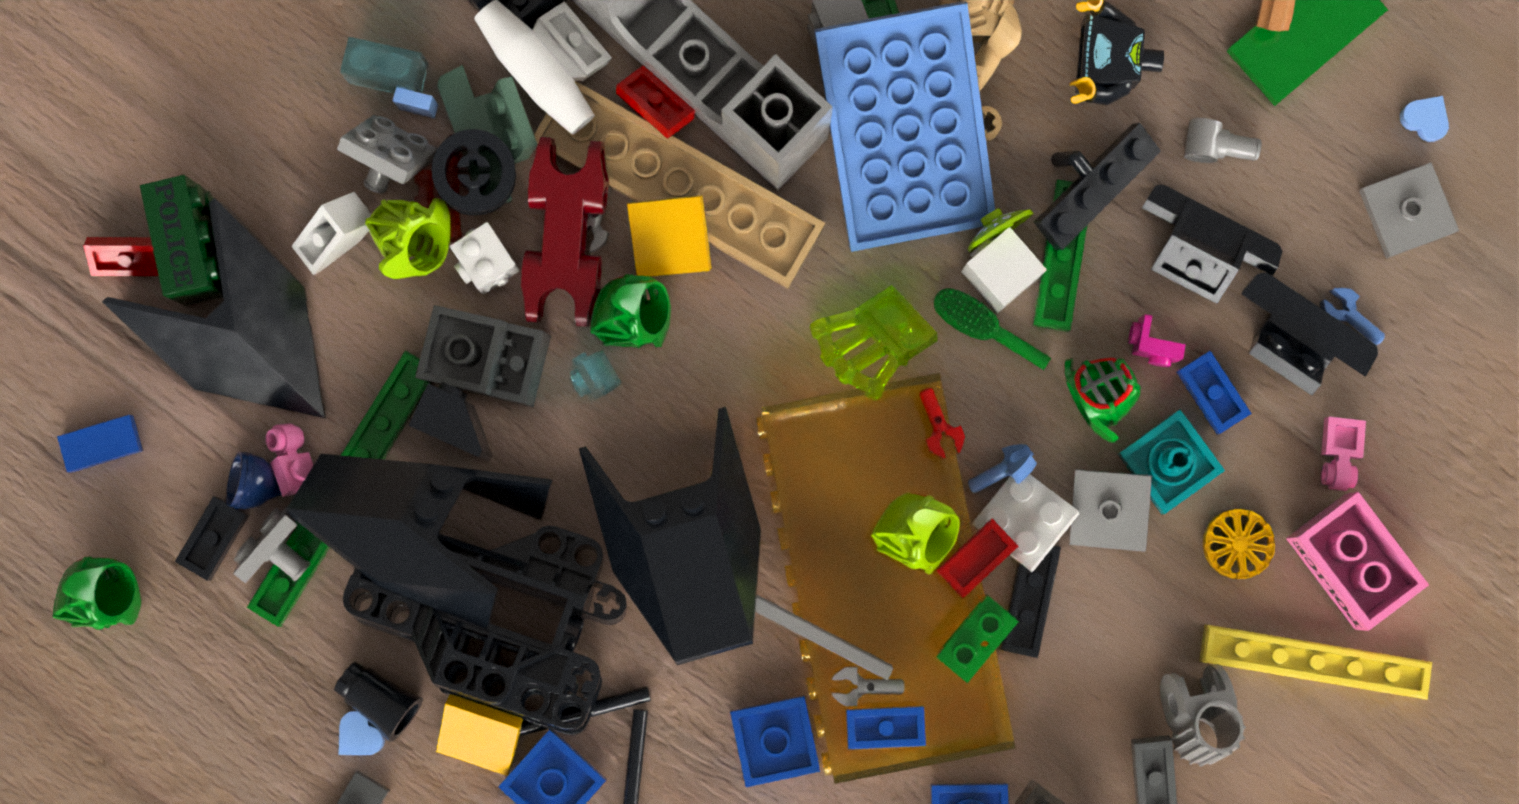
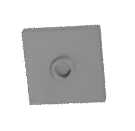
M1432 162L1359 190L1386 259L1459 231Z
M1075 469L1072 506L1079 511V515L1071 524L1069 545L1146 552L1152 475Z

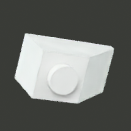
M355 192L322 204L293 243L292 248L312 274L315 275L363 239L369 231L365 220L371 216V213Z

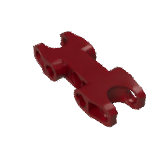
M540 137L535 159L529 172L528 205L530 209L545 210L542 251L526 250L523 257L521 288L524 297L526 322H541L546 298L556 289H563L574 300L576 326L590 327L594 305L601 291L602 257L585 255L588 213L604 215L607 209L609 176L606 166L605 143L602 141H590L587 159L583 168L575 174L565 175L559 170L556 163L555 139L551 137Z

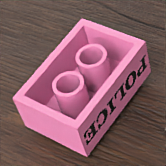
M1359 492L1344 494L1286 538L1355 630L1369 631L1429 586L1428 582Z

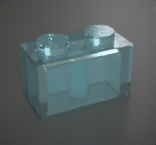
M348 37L340 73L349 84L395 93L396 87L422 93L429 64L421 52Z

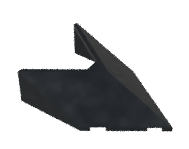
M214 198L209 202L224 301L206 318H201L107 297L102 301L193 389L326 419L320 393V377L312 326L309 323L306 288L229 207Z

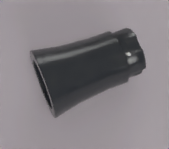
M353 662L345 670L334 687V691L344 698V702L371 722L389 742H393L404 732L416 716L423 702L422 697L399 687L373 669L363 667L357 662Z

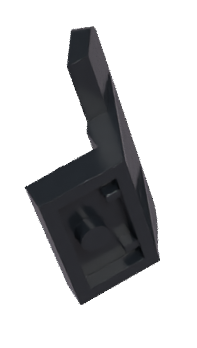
M1166 185L1155 186L1142 209L1174 225L1170 236L1154 260L1151 270L1218 304L1236 276L1242 261L1272 276L1279 267L1282 256V249L1279 244Z
M1268 273L1255 275L1242 290L1241 294L1270 313L1253 337L1249 350L1250 355L1310 395H1313L1321 386L1324 370L1334 357L1366 377L1378 356V348L1374 343Z

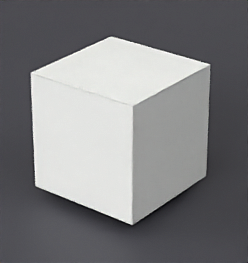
M1009 227L996 239L988 238L970 254L972 259L966 263L961 273L998 314L1039 279L1047 269Z

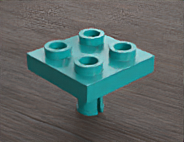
M1177 410L1118 453V456L1132 474L1152 475L1150 500L1161 515L1172 510L1225 471L1181 410Z

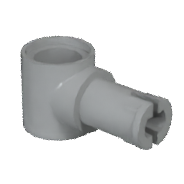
M1194 118L1189 121L1184 158L1200 163H1214L1218 161V158L1223 159L1225 156L1255 161L1260 155L1262 143L1261 139L1230 134L1229 130L1222 129L1223 124L1220 121Z

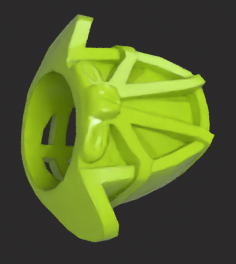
M434 197L428 209L414 201H386L384 199L371 216L366 218V226L377 248L385 257L379 263V270L385 276L392 279L425 276L438 269L445 261L450 244V213L443 199ZM422 237H424L423 247L419 252L417 251V248L422 240ZM432 239H433L432 249H431V252H430V254H429V251H430V248H431V244H432Z
M908 492L897 497L887 506L875 525L871 536L877 545V551L902 562L909 568H920L925 570L924 573L931 574L953 548L957 540L960 520L950 506L935 500L931 495L926 496Z

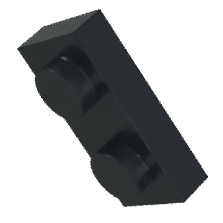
M213 496L175 562L201 578L211 581L250 515L240 509L227 506L226 501Z

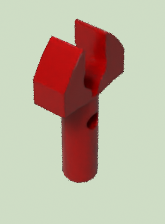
M932 388L921 390L919 396L933 428L930 438L924 440L928 451L941 459H946L945 453L940 446L941 433L943 432L945 436L953 440L956 453L959 454L965 440V434L961 425L953 427L946 423Z

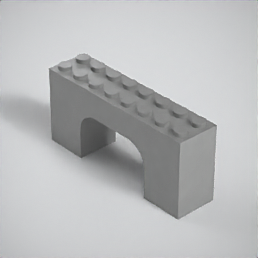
M572 0L632 57L689 104L701 121L777 191L828 139L833 107L776 54L765 65L754 59L691 0Z

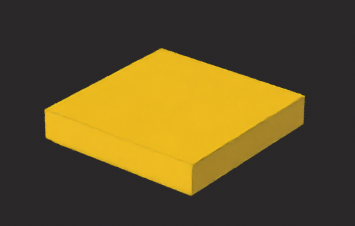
M703 195L637 201L627 204L637 276L650 277L710 271L712 269Z
M450 694L445 703L436 752L508 776L513 764L523 718Z

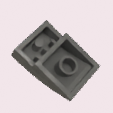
M434 305L415 378L439 385L442 381L463 391L534 407L551 335L542 330Z

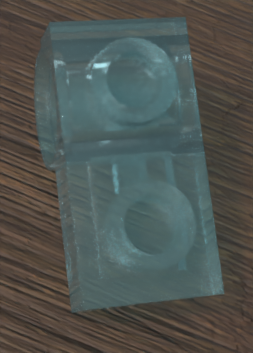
M603 350L587 356L584 352L572 359V371L569 372L571 376L570 381L580 398L587 395L592 403L622 384Z

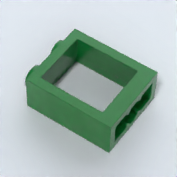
M986 593L939 649L936 658L968 683L1019 621ZM983 641L989 642L986 646H982L981 643Z

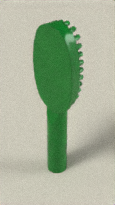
M945 288L935 296L934 309L936 313L959 332L978 340H989L992 338L1042 370L1046 368L1051 360V357L999 326L997 316L976 298L952 288Z

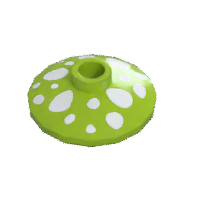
M1000 208L984 216L980 219L984 227L971 241L967 248L968 252L972 253L988 238L996 239L1007 228L1010 227L1013 230L1034 214L1032 209L1003 214Z

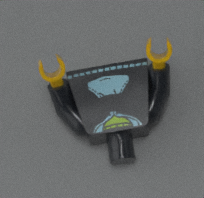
M1087 0V2L1076 4V9L1079 12L1090 11L1092 15L1087 14L1081 23L1076 80L1069 83L1070 86H1075V93L1079 94L1071 97L1072 103L1077 104L1086 101L1099 105H1109L1130 94L1131 90L1141 81L1142 71H1162L1164 50L1145 49V30L1137 27L1135 21L1106 0Z

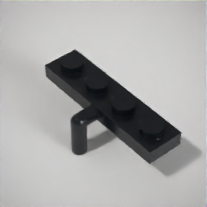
M1141 123L1132 124L1092 164L1077 150L1057 152L1052 155L1051 161L1055 167L1073 166L1080 175L1034 221V224L1055 250H1063L1161 152Z

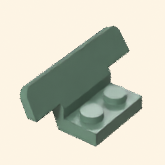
M463 65L439 78L437 86L454 133L468 129L487 131L500 138L507 145L515 164L529 159L538 144L512 76L499 79L491 93L474 97ZM483 150L479 154L487 159L491 172L479 171L478 165L474 164L471 165L469 173L473 182L478 181L479 174H490L491 182L489 186L480 193L486 196L499 185L502 177V167L493 154ZM462 151L463 156L467 155L468 152ZM511 196L506 203H510L512 201Z

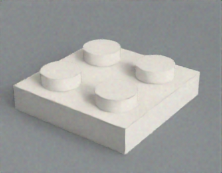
M1029 474L1019 484L1010 476L974 520L972 526L979 530L993 518L1019 546L1010 556L1033 572L1077 518L1079 511Z

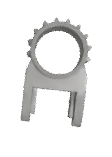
M1219 664L1209 665L1205 668L1203 678H1200L1204 693L1201 695L1190 697L1184 677H1180L1177 673L1165 674L1161 680V702L1167 724L1173 732L1171 739L1175 746L1174 750H1177L1181 755L1180 759L1188 760L1189 765L1193 763L1199 764L1200 767L1206 764L1212 765L1239 749L1240 741L1245 739L1243 732L1246 726L1243 724V716L1237 710V699L1233 685L1227 672ZM1199 720L1205 722L1213 729L1217 738V748L1210 746L1202 738L1199 730Z

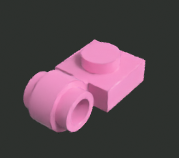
M1338 417L1324 418L1321 455L1333 456L1334 460L1330 463H1324L1321 471L1322 485H1328L1330 490L1347 491L1348 488H1355L1358 479V469L1356 466H1351L1350 459L1363 458L1366 421Z
M291 423L275 425L266 434L268 449L277 454V457L270 462L282 497L295 495L313 467L309 452L297 453V450L304 444V434L300 427Z

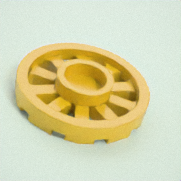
M1231 509L1215 516L1205 529L1203 535L1204 555L1209 565L1224 577L1231 579L1252 578L1259 575L1269 566L1275 554V540L1272 528L1262 516L1251 510ZM1242 515L1248 517V521L1246 522L1243 530L1241 524ZM1226 517L1232 518L1233 530L1226 524ZM1258 523L1262 527L1261 530L1250 535L1255 524ZM1219 527L1225 534L1224 537L1215 535L1213 532L1214 528ZM1263 537L1267 538L1266 546L1254 543ZM1213 542L1222 544V548L1213 551L1210 548V544ZM1252 551L1264 553L1265 557L1263 561H1261ZM1227 555L1228 557L1224 564L1220 566L1217 563V559ZM1246 558L1254 565V569L1250 572L1247 570ZM1237 559L1238 572L1232 573L1231 567Z

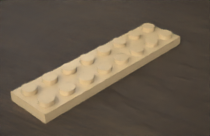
M577 81L575 83L593 111L594 118L581 130L572 135L546 113L534 133L537 144L540 137L555 139L556 157L581 170L587 159L590 141H602L605 143L609 187L635 202L703 195L709 244L787 289L790 287L825 227V222L676 137L671 136L667 139L646 120Z

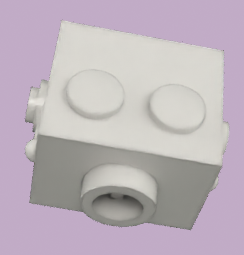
M488 222L477 229L473 228L465 233L466 236L450 245V248L459 260V263L454 265L455 269L466 284L472 281L483 295L496 286L501 287L505 285L510 277L520 271Z

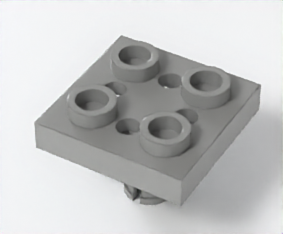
M376 115L371 116L343 135L337 147L338 151L370 167L364 180V186L376 193H385L387 191L390 178L405 184L432 163L438 149L429 144L421 135L408 133L395 126L392 120Z
M289 504L282 512L275 508L262 523V527L259 530L262 532L261 536L257 540L251 536L237 551V556L234 558L237 565L233 574L244 583L268 560L289 575L293 581H296L311 564L285 543L286 537L298 524L294 518L286 513Z

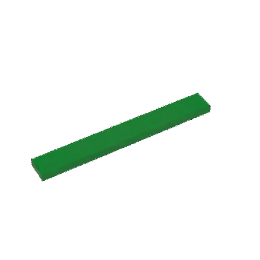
M406 350L404 351L341 453V456L373 459L386 458L418 406L427 385L432 383L415 378L420 360L418 357ZM298 523L286 544L311 564L296 581H293L289 575L273 564L246 607L277 627H282L330 549L328 545L300 523Z

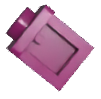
M1144 314L1138 319V322H1132L1128 337V344H1133L1132 355L1149 358V364L1160 367H1171V363L1183 360L1186 344L1149 337L1152 315Z

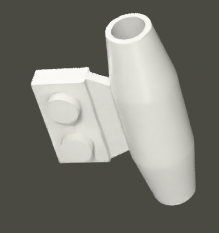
M498 0L490 2L477 13L474 20L499 61L542 110L572 135L581 130L594 118L593 111L575 81L581 80L583 82L606 66L612 57L565 1L539 17L533 29L527 26Z

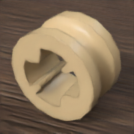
M982 106L983 120L988 116L993 121L990 126L993 131L987 133V129H985L986 142H990L996 138L1001 130L1002 119L999 112L993 107Z

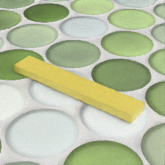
M1206 624L1204 625L1199 662L1426 700L1428 699L1432 662Z

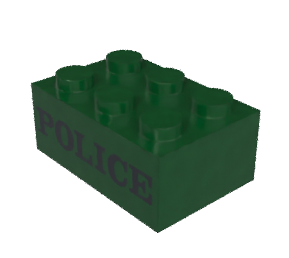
M186 175L139 185L163 296L184 306L222 298L223 291L209 202L213 200L210 191L206 192V189Z

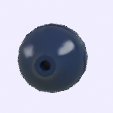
M238 451L233 459L226 488L227 506L236 509H250L259 507L275 497L282 496L270 463L262 457L252 455V453Z

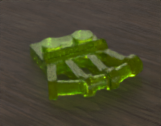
M893 285L857 308L817 319L809 327L812 337L818 341L821 351L820 360L827 367H832L836 371L835 376L842 384H850L865 391L866 397L874 401L881 397L887 382L899 366L908 365V360L938 341L937 332ZM860 325L833 342L831 334L834 331ZM870 337L875 341L874 344L848 361L843 357L844 354ZM884 355H888V358L873 378L860 373L861 370Z

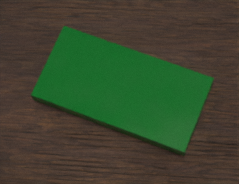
M1295 0L1289 31H1271L1255 26L1226 52L1270 102L1276 106L1385 14L1388 9L1380 0Z

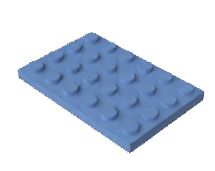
M960 1L814 29L825 100L833 107L830 132L851 252L984 227L980 219L994 211L995 204L968 3Z

